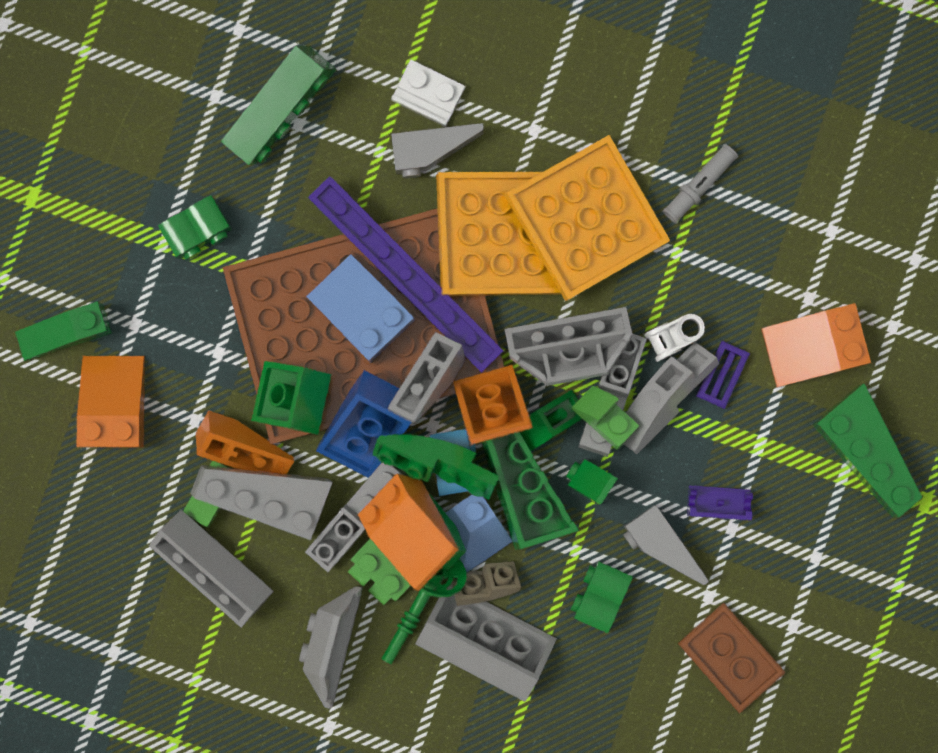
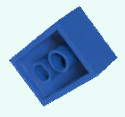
M364 370L347 394L316 451L369 478L382 463L377 457L372 455L378 437L384 435H403L412 423L388 411V406L400 388Z

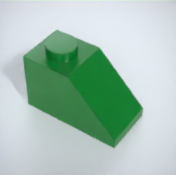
M572 389L529 415L532 428L519 431L530 451L541 446L582 419L571 409L578 401Z
M583 459L581 464L575 461L565 476L570 479L567 484L568 487L596 505L602 504L618 479L586 459Z

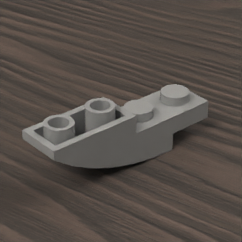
M632 334V338L609 374L601 376L597 387L617 396L619 401L616 405L622 410L629 395L647 339ZM586 422L578 447L608 457L612 445Z
M696 342L677 360L671 356L648 381L628 409L626 414L639 427L625 441L624 445L638 454L679 413L677 405L719 365L717 357Z
M381 463L305 553L329 572L364 533L365 528L358 516L361 510L396 473L408 475L393 465L389 466Z

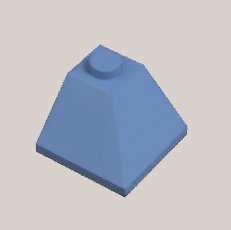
M470 495L446 512L457 526L466 552L460 558L466 572H469L512 542V539L483 497Z

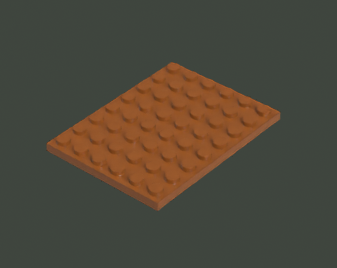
M438 208L378 224L441 287ZM344 234L222 267L256 393L258 392L264 361L300 366L331 374L319 432L328 429L350 389L364 370L400 388L434 333L437 332L443 335ZM350 254L415 320L371 363L306 297ZM450 296L498 345L485 296ZM501 354L482 373L503 368L504 364ZM465 357L466 361L453 381L478 375L481 372ZM453 382L438 399L456 394ZM265 424L270 444L310 434Z

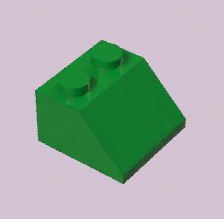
M264 361L251 421L318 435L329 391L331 374L300 366Z

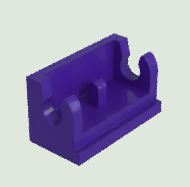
M689 485L687 516L752 520L751 500L753 499V493L748 489Z

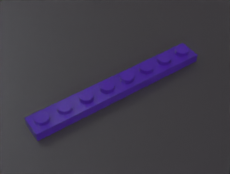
M331 176L308 197L445 337L462 345L465 357L481 373L503 352L449 295L442 296L441 287Z

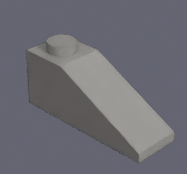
M483 123L391 134L396 175L402 174L403 178L421 176V172L431 169L483 135Z
M435 332L388 406V411L416 424L447 390L465 363L466 359L462 345Z
M653 505L624 525L627 532L623 536L633 550L638 547L641 552L702 585L709 582L656 505Z

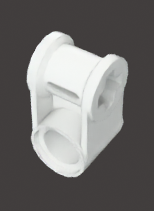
M687 314L670 323L667 322L643 335L650 340L657 354L655 359L658 362L700 339L704 333L705 326L699 316ZM691 320L696 322L699 328L696 336L688 337L684 335L681 328L685 321ZM659 336H661V338H662V340H663V342H664V344H665V346H666V349L664 348V346H663V344H662V342H661Z

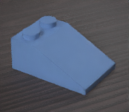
M351 254L306 296L370 363L415 321L414 317Z

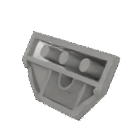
M623 307L505 329L510 359L546 386L608 375L632 338V330L627 308Z
M361 586L352 588L318 609L317 614L311 613L307 631L312 632L309 644L304 643L302 646L299 661L304 662L303 671L324 707L331 709L334 704L363 590Z

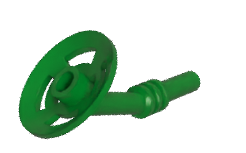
M460 559L449 570L439 569L420 589L409 611L404 612L405 617H401L402 623L397 624L398 630L381 657L382 660L392 665L408 635H413L414 631L412 629L417 628L416 622L420 623L421 619L419 616L431 596L450 597L463 589L467 573ZM453 578H457L456 585L448 590L447 588L450 587ZM443 579H447V582L442 585Z

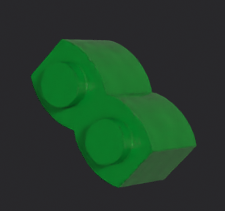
M211 195L158 225L177 259L184 257L186 261L198 256L202 252L200 248L205 244L211 242L213 246L227 239V232L232 229L214 197Z
M597 562L595 567L590 565L583 579V582L587 583L583 595L577 593L570 609L575 612L573 618L608 633L633 576L601 562Z

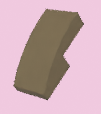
M514 561L484 564L482 571L466 572V583L463 589L454 596L457 606L490 601L520 591L521 585ZM453 578L452 588L456 585L457 578Z

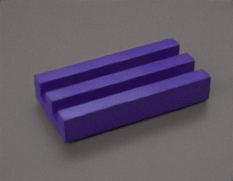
M724 341L720 342L714 356L717 357L719 362L725 349L730 352L711 394L708 395L705 392L716 368L703 379L696 395L697 398L714 404L721 409H725L750 354ZM735 354L741 356L722 399L719 400L716 396Z

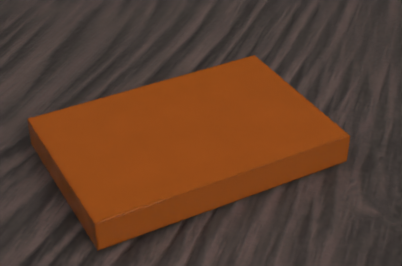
M725 603L719 605L677 643L738 713H741L786 673Z

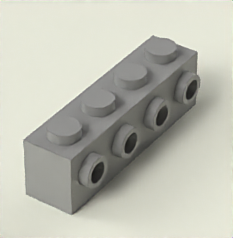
M182 510L160 529L149 545L150 548L241 628L273 593L272 589Z

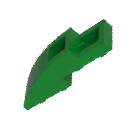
M416 435L379 436L372 454L383 464L393 465L404 470L414 479H422L428 482L432 474L435 473L445 482L455 483L466 488L472 495L484 497L488 500L500 477L473 464L476 452L430 437Z

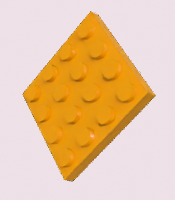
M610 135L504 194L565 301L670 241Z
M438 172L436 174L442 296L561 295L504 196L506 192L542 172Z

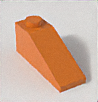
M209 410L196 431L197 456L236 469L287 474L294 463L293 456L276 445L270 444V441L238 420Z

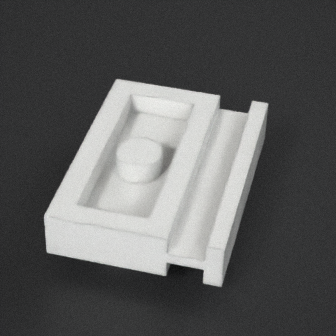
M410 60L391 101L446 127L465 90V86Z

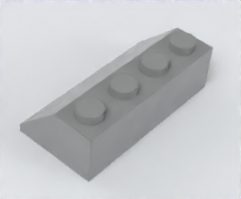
M455 596L439 597L415 644L525 702L537 683L557 638L486 601L457 606Z

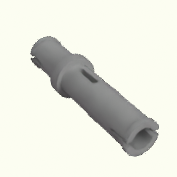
M724 144L687 185L683 184L679 188L680 193L663 209V213L672 222L677 224L679 219L693 205H698L701 202L700 197L729 165L738 158L737 153L730 146Z

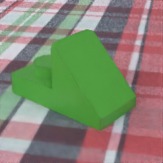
M592 386L571 409L618 450L638 429L639 425L616 405L619 401L617 396Z

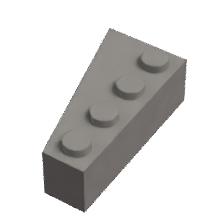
M201 465L190 494L195 499L311 540L332 481L321 477Z

